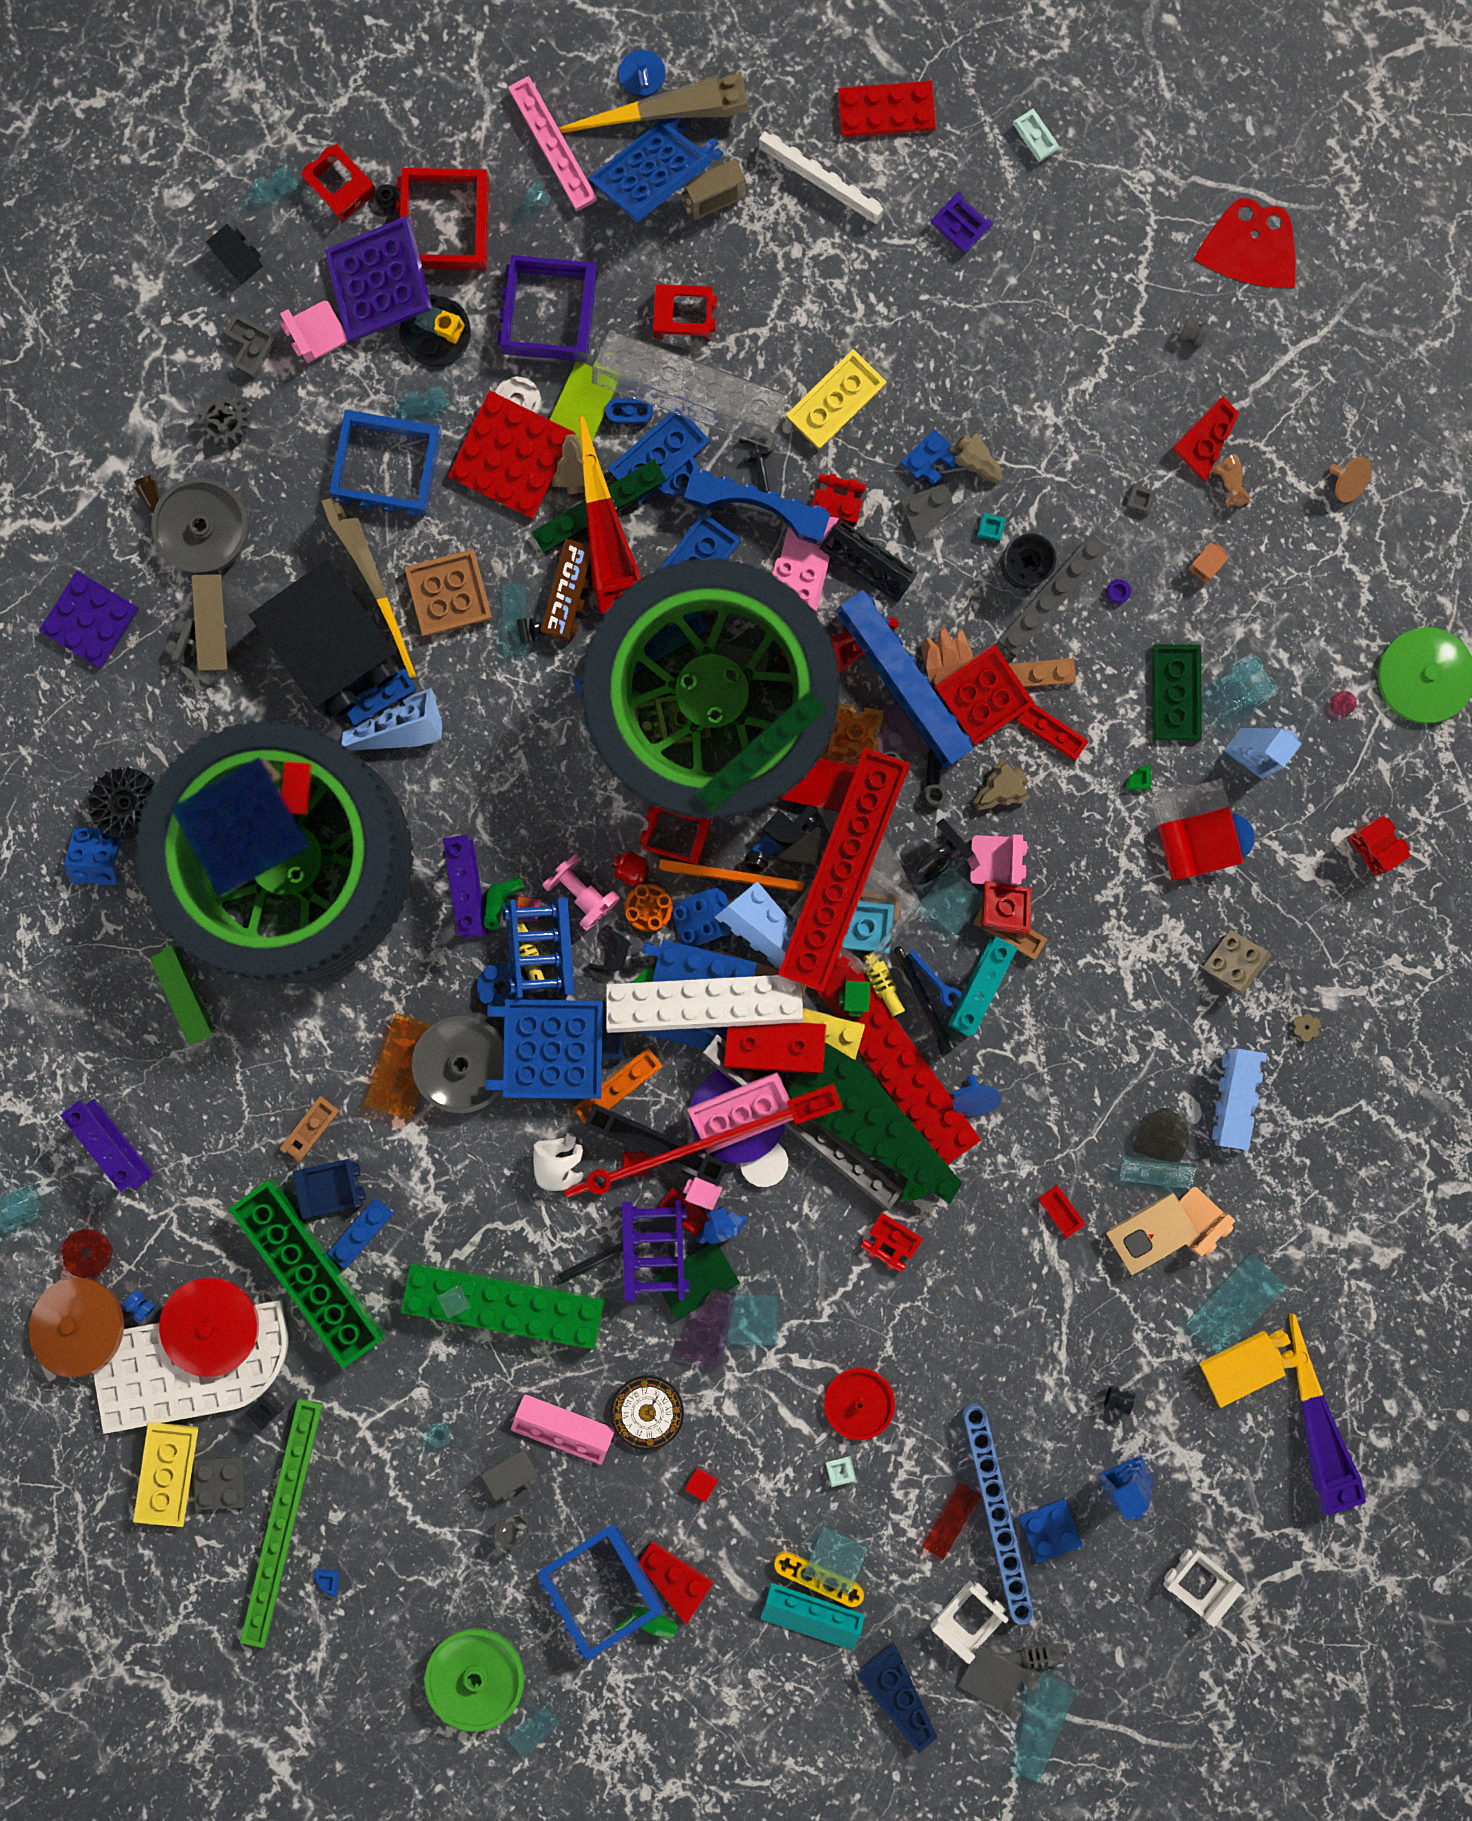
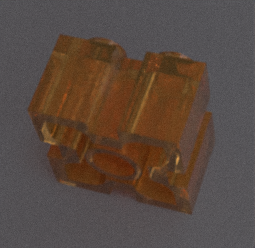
M839 704L834 727L838 728L837 732H832L827 754L846 757L848 752L856 753V759L860 760L864 747L877 752L879 739L873 737L874 733H880L884 711L864 708L863 713L854 712L855 706ZM853 728H858V732L862 733V735L854 738L849 731H852Z

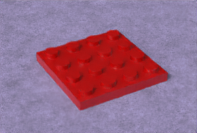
M489 390L448 477L534 520L552 484L553 475L557 472V462L563 457L562 446L565 438L569 434L576 433Z

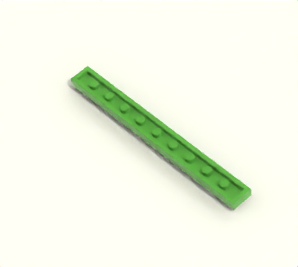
M303 1398L298 1399L240 1643L261 1648L266 1646L324 1403Z

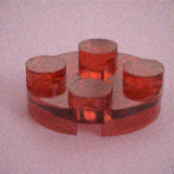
M85 1228L70 1234L62 1245L61 1254H63L64 1267L69 1273L79 1278L93 1277L101 1274L111 1262L113 1246L109 1239L98 1230ZM82 1248H91L92 1257L83 1259L84 1253L81 1251Z

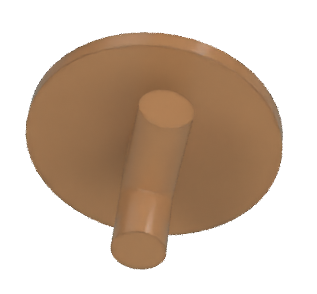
M1362 456L1356 457L1344 469L1336 464L1330 467L1329 472L1338 477L1335 494L1340 501L1345 503L1351 502L1364 491L1372 473V464L1369 459Z

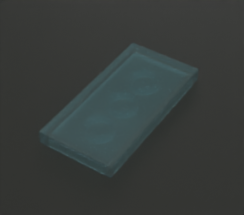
M1249 1253L1187 1320L1185 1325L1218 1354L1234 1346L1288 1286L1255 1255Z

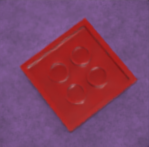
M992 644L934 685L975 745L1035 704L995 644Z

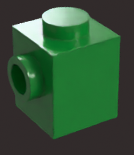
M845 981V989L840 991L839 1005L844 1006L843 1011H849L848 1016L863 1017V1012H869L870 982Z

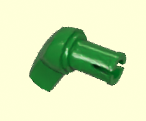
M520 875L501 884L494 882L490 885L484 911V925L486 928L499 929L504 900H506V897L525 890Z
M642 1606L632 1609V1615L615 1625L616 1632L649 1612L650 1609ZM660 1615L641 1629L657 1636L673 1639L677 1632V1624L669 1618Z

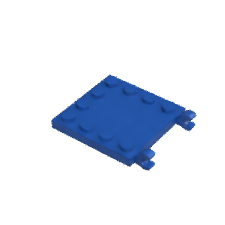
M669 118L666 122L660 120L588 177V179L597 190L638 222L658 205L664 203L678 189L683 188L697 174L702 173L712 163L711 159L717 160L721 158L724 154L723 151L719 148L713 151L719 143L712 138L699 149L680 134L688 128L687 124L683 121L678 124L682 118Z
M666 939L662 940L661 946L645 942L642 949L643 954L658 956L652 982L754 977L757 962ZM727 1026V1027H718V1028H720V1029H722V1030H724V1031L727 1032L728 1026ZM697 1028L640 1031V1034L705 1049L714 1038V1036Z
M505 999V1007L487 1006V1016L505 1017L503 1080H486V1090H503V1097L601 1099L603 1001Z

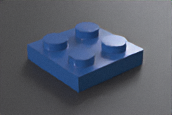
M1065 1498L1018 1515L1037 1564L1083 1546Z

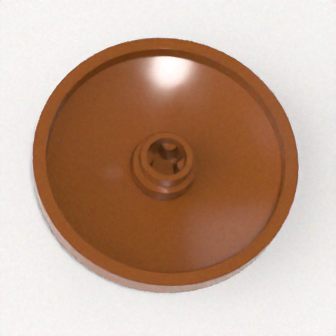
M69 1278L52 1285L38 1299L29 1322V1339L34 1355L47 1370L64 1377H84L101 1370L115 1356L124 1332L122 1308L114 1293L102 1283L87 1278Z

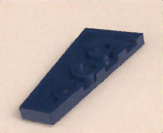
M893 1641L856 1672V1676L919 1754L937 1739V1735Z

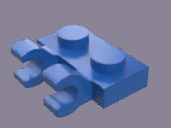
M935 429L901 461V466L917 481L923 476L933 487L941 481L940 478L942 477L936 470L931 468L938 460L950 471L958 464L954 462L955 456L948 452L951 444Z

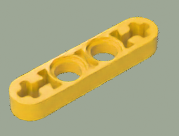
M782 1551L775 1557V1569L780 1575L847 1606L857 1607L862 1603L864 1594L862 1587L858 1583L788 1551ZM787 1557L791 1565L796 1567L797 1562L801 1564L797 1568V1574L793 1575L794 1569L789 1566L782 1569L779 1561H784ZM806 1567L812 1568L815 1572V1576L811 1580H804L801 1577V1571ZM830 1577L837 1581V1587L832 1591H828L823 1587L825 1579ZM842 1583H845L844 1589L849 1592L856 1589L859 1597L849 1600L847 1593L841 1591V1596L837 1594L841 1590Z

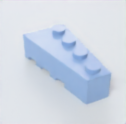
M1240 728L1224 751L1259 778L1264 779L1284 768L1302 743L1297 740L1298 736L1288 729Z
M757 881L714 918L720 923L724 921L731 927L730 931L737 936L741 935L751 943L750 947L755 951L759 950L767 956V960L780 970L796 927Z

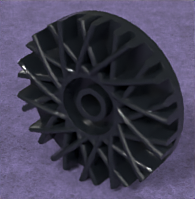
M120 767V769L116 770L112 768L110 772H104L105 775L103 777H97V782H93L94 787L92 791L89 790L90 796L87 797L89 800V806H87V809H89L88 814L92 817V822L106 835L121 840L135 839L136 834H139L140 830L138 823L141 822L143 816L141 813L142 809L146 808L148 803L146 799L147 796L150 797L155 781L136 768ZM128 800V806L122 807L123 803Z

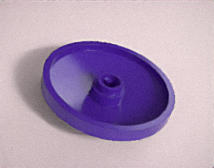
M717 1070L699 1085L694 1093L690 1107L739 1087L720 1070ZM690 1117L692 1131L697 1141L701 1139ZM778 1125L709 1154L729 1163L755 1161L765 1156L777 1145L783 1135L785 1125Z

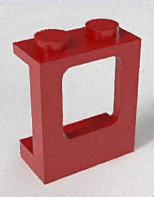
M337 143L332 147L325 148L321 156L315 162L308 163L301 173L306 185L310 186L341 223H344L375 196L376 189L374 184ZM339 160L352 175V178L336 193H330L317 178Z
M655 284L654 338L663 339L664 334L706 336V341H711V333H716V318H712V309L717 310V295H713V287ZM676 296L705 297L707 299L706 321L702 324L675 322L673 320L674 298Z

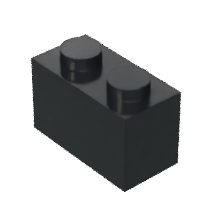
M226 224L209 238L206 243L210 250L242 285L263 267L259 261L261 255L252 245L248 247L243 242L246 238L238 228L233 230Z

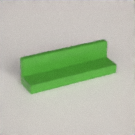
M169 945L163 948V952L152 956L150 961L187 1043L192 1045L216 1034V1031L178 947Z

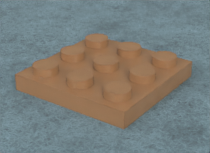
M474 549L404 567L423 637L493 619Z

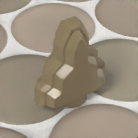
M973 433L970 436L964 434L952 447L957 452L954 462L959 466H964L969 471L976 472L984 480L998 484L1003 477L1002 469L990 456L989 449L982 442L978 433Z
M569 434L566 436L562 446L563 457L557 462V472L553 475L552 486L567 487V494L585 493L581 441L576 434Z
M1002 759L993 767L994 772L987 778V786L979 791L973 805L978 811L991 809L997 804L1007 806L1013 802L1017 804L1023 803L1030 799L1024 786L1028 783L1026 775L1018 766L1012 769Z

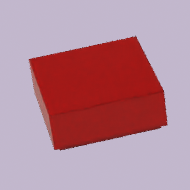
M623 1152V1168L648 1159V1154L645 1152ZM647 1170L630 1175V1177H647Z
M697 1467L685 1490L706 1502L718 1479Z

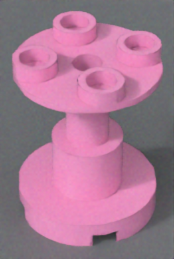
M576 853L567 862L564 861L555 870L557 874L554 877L548 878L542 887L548 892L562 882L577 897L574 902L586 914L579 924L588 931L617 904L620 897L614 891L603 897L592 885L587 888L571 872L582 859Z

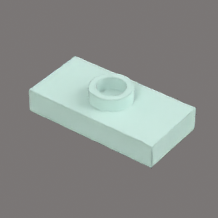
M1034 109L1014 120L1013 126L1038 162L1059 150L1060 146Z

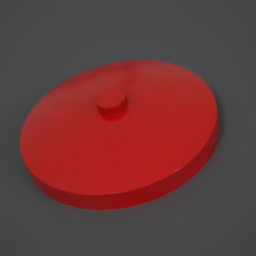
M204 1277L186 1283L169 1297L160 1316L159 1334L166 1354L180 1369L196 1376H220L241 1365L253 1351L259 1334V1317L252 1299L241 1287L226 1279Z

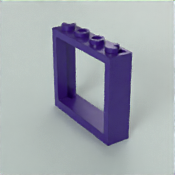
M511 255L510 264H507L505 268V278H508L507 286H503L502 300L505 301V308L500 309L499 317L500 323H503L502 331L498 330L497 345L501 346L502 354L587 362L597 282L596 263ZM519 273L585 279L577 347L511 341Z

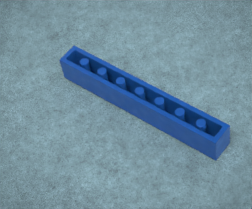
M862 590L841 604L835 610V613L929 748L933 750L936 758L940 760L943 768H947L973 750L971 739L958 727L956 717L947 711L942 697L933 691L928 677L917 668L915 658L906 652L902 646L901 638L892 632L887 618L878 612L873 598Z

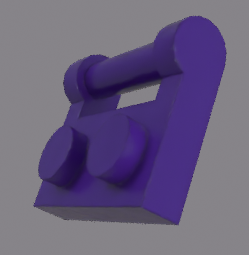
M959 191L931 219L930 223L963 254H966L992 228L994 223L989 218L985 219L974 209ZM958 206L980 227L976 230L954 208Z

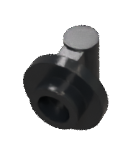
M535 618L517 619L521 644L538 641L539 636H541L540 623Z

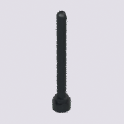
M897 946L894 952L938 1037L936 1041L940 1054L957 1047L958 1045L954 1037L951 1038L950 1034H946L903 947Z

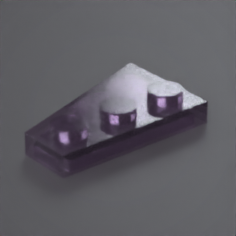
M713 1288L674 1355L721 1366L736 1294Z

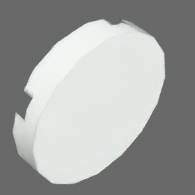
M512 377L500 383L495 391L496 394L537 414L540 411V392L535 384L527 378Z
M777 1143L765 1156L755 1161L740 1163L742 1174L750 1183L760 1187H769L783 1179L788 1169V1158L786 1151Z

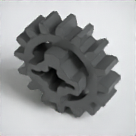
M218 393L215 400L209 396V404L201 403L204 411H197V414L202 417V419L197 420V424L202 426L199 431L202 435H206V439L209 442L214 439V443L217 446L222 441L226 446H229L230 440L237 444V437L239 435L241 437L246 436L242 430L250 428L248 423L245 422L250 419L248 413H244L248 409L244 404L240 405L241 401L238 397L233 400L229 393L226 395V398H223L221 393ZM227 406L233 407L237 412L229 411ZM226 416L227 418L224 419V423H220V421H223V417ZM210 427L213 429L218 428L220 434L213 432Z

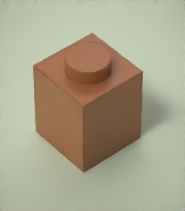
M1210 542L1188 569L1206 584L1229 557L1226 555L1223 547Z

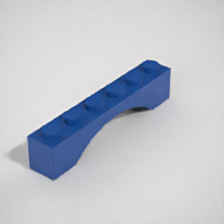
M698 469V471L692 470L684 495V503L705 510L729 503H745L761 507L781 518L798 539L820 546L831 514L826 512V509L821 506L813 505V507L803 505V501L795 498L786 500L780 498L781 495L776 492L767 491V493L758 491V488L751 484H744V486L736 484L735 480L729 477L722 476L721 479L713 477L711 472L703 469Z

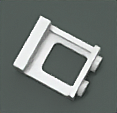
M1193 1545L1191 1549L1188 1548L1182 1553L1179 1559L1181 1562L1175 1569L1171 1568L1167 1572L1163 1585L1202 1616L1212 1627H1215L1243 1592L1244 1587ZM1196 1561L1216 1577L1215 1583L1202 1599H1196L1178 1584Z
M970 1580L930 1624L932 1631L968 1664L975 1658L974 1653L979 1645L984 1643L1002 1621L1006 1623L1009 1620L1005 1614L1007 1609L998 1600L992 1602L986 1596L988 1591L978 1582L974 1585ZM974 1594L993 1614L975 1634L971 1635L953 1619V1615Z

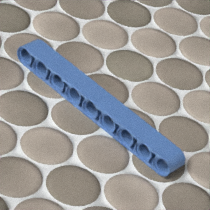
M971 1403L964 1408L963 1419L1008 1610L1016 1623L1020 1625L1027 1624L1032 1620L1033 1609L988 1418L980 1405ZM974 1410L981 1412V1418L976 1422L969 1420V1414ZM983 1434L987 1437L984 1445L977 1446L974 1444V1440L978 1435ZM984 1459L992 1460V1467L988 1470L980 1468V1464ZM991 1483L998 1485V1490L994 1494L986 1493V1487ZM995 1508L1004 1509L1003 1516L1000 1518H993L992 1511ZM1002 1532H1007L1010 1534L1008 1541L1004 1543L998 1542V1535ZM1008 1556L1015 1558V1563L1011 1567L1003 1565L1004 1559ZM1019 1581L1021 1582V1587L1017 1591L1009 1590L1010 1583ZM1018 1606H1026L1025 1614L1021 1616L1015 1614V1609Z

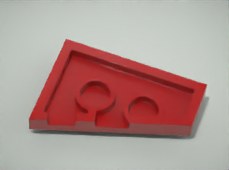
M1224 396L1220 397L1172 447V450L1203 482L1208 480L1211 474L1210 471L1220 455V450L1239 415V412Z
M651 1541L638 1562L687 1625L711 1588L713 1580L654 1541Z

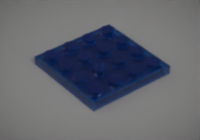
M260 757L171 807L174 816L219 897L227 895L310 847Z

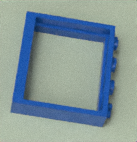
M345 410L329 494L335 499V502L343 503V505H349V502L359 503L358 506L366 509H373V506L382 507L383 511L396 513V510L406 511V515L413 517L414 515L420 516V514L427 515L442 436L440 427L438 425ZM352 426L429 439L418 501L340 488Z
M611 1524L537 1572L540 1577L538 1583L545 1593L548 1591L552 1598L550 1604L557 1615L560 1613L565 1621L562 1623L564 1630L568 1636L574 1637L577 1643L575 1645L577 1653L582 1659L585 1658L587 1661L593 1660L667 1611L617 1524ZM609 1537L650 1611L591 1649L550 1574Z

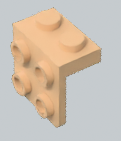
M1192 1187L1179 1202L1199 1233V1236L1186 1245L1199 1256L1209 1255L1217 1246L1215 1242L1221 1236L1224 1238L1232 1231V1224L1235 1220L1229 1214L1222 1212L1198 1188Z

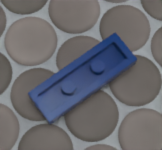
M402 669L398 671L397 677L386 686L378 690H374L371 687L356 696L359 702L347 714L356 727L417 691V688L407 671Z
M377 1197L374 1198L327 1254L340 1266L347 1269L394 1215V1212Z

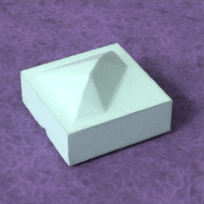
M850 1456L826 1462L831 1487L856 1481Z

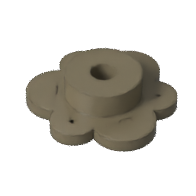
M1305 1014L1303 1017L1298 1016L1294 1019V1026L1296 1027L1294 1034L1300 1035L1302 1041L1308 1042L1312 1037L1319 1035L1318 1029L1321 1026V1022L1317 1018H1312L1310 1014Z

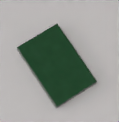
M710 1243L684 1259V1279H689V1293L685 1294L684 1300H679V1291L661 1293L676 1320L737 1286L740 1284V1281L718 1243ZM669 1267L653 1276L654 1281H678V1267Z

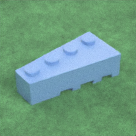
M1228 1049L1227 1053H1224L1222 1067L1225 1068V1073L1219 1082V1092H1222L1221 1102H1217L1215 1111L1216 1116H1219L1218 1124L1214 1126L1212 1132V1139L1215 1140V1145L1249 1150L1254 1125V1116L1250 1115L1251 1111H1255L1258 1105L1259 1097L1255 1089L1259 1086V1083H1262L1263 1072H1261L1260 1063L1261 1061L1266 1062L1267 1053L1243 1049Z

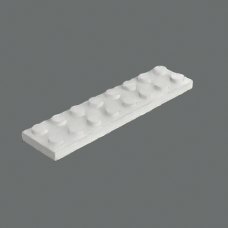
M778 975L607 984L608 1033L803 1023L802 984Z

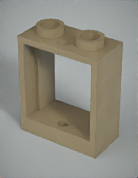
M736 158L700 174L686 183L684 192L681 194L684 199L682 204L687 215L692 214L694 221L746 197V179Z

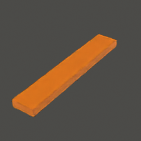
M660 859L659 863L660 871L747 885H753L758 881L762 887L798 893L803 891L804 882L662 859Z

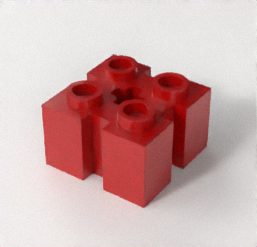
M1384 815L1370 820L1347 836L1356 851L1360 852L1363 856V861L1374 876L1389 872L1411 857L1409 845L1404 839H1397L1393 833L1396 830L1395 825L1389 818H1385Z

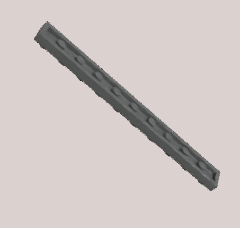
M718 1034L701 1053L706 1060L738 1087L766 1077L760 1070L725 1068L726 1041ZM794 1119L783 1123L886 1211L890 1210L903 1192V1190L839 1136L811 1119L799 1124H795Z

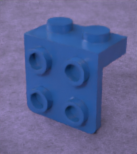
M75 828L64 863L70 883L99 884L103 886L118 885L120 876L115 862L121 839L112 838L98 828Z
M722 887L705 890L672 904V917L682 944L696 947L714 939L734 934L730 931L731 927L724 921L720 923L714 918L728 906L727 896L723 892Z

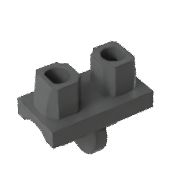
M187 618V621L177 620L174 632L181 636L178 643L168 642L165 652L171 655L174 660L190 666L192 658H196L197 654L194 620Z

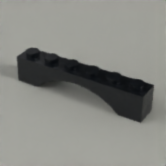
M595 1102L584 1123V1126L652 1156L687 1145ZM701 1150L667 1162L716 1186H719L728 1166L727 1162Z

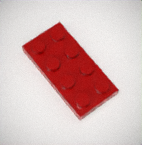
M932 81L838 88L842 137L931 131L936 129Z

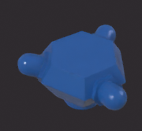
M725 1206L713 1209L707 1213L708 1220L705 1222L704 1229L696 1236V1240L700 1244H704L707 1241L714 1244L731 1239L742 1231L743 1226L747 1223V1218L744 1215H736L733 1211L727 1212Z

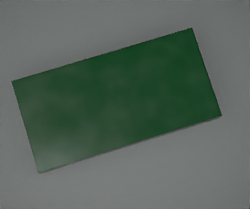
M1153 644L1152 741H1201V645Z

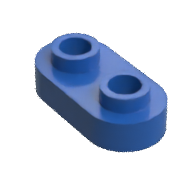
M615 398L607 403L605 409L608 420L614 424H646L653 417V406L644 398ZM616 409H620L622 411V414L619 416H616L613 413ZM643 409L646 411V414L639 416L637 412Z

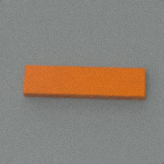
M647 1048L601 1085V1099H583L573 1107V1110L585 1123L594 1102L611 1109L661 1069L663 1065L652 1051Z

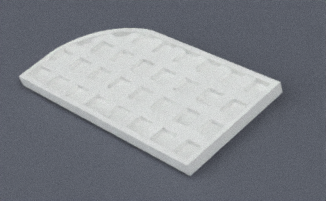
M282 1300L255 1304L259 1317V1334L256 1345L249 1357L241 1365L220 1376H196L185 1372L175 1365L162 1346L159 1322L124 1329L122 1341L115 1356L101 1370L93 1373L103 1434L148 1426L149 1422L164 1423L234 1410L257 1399L276 1380L287 1355L288 1331Z

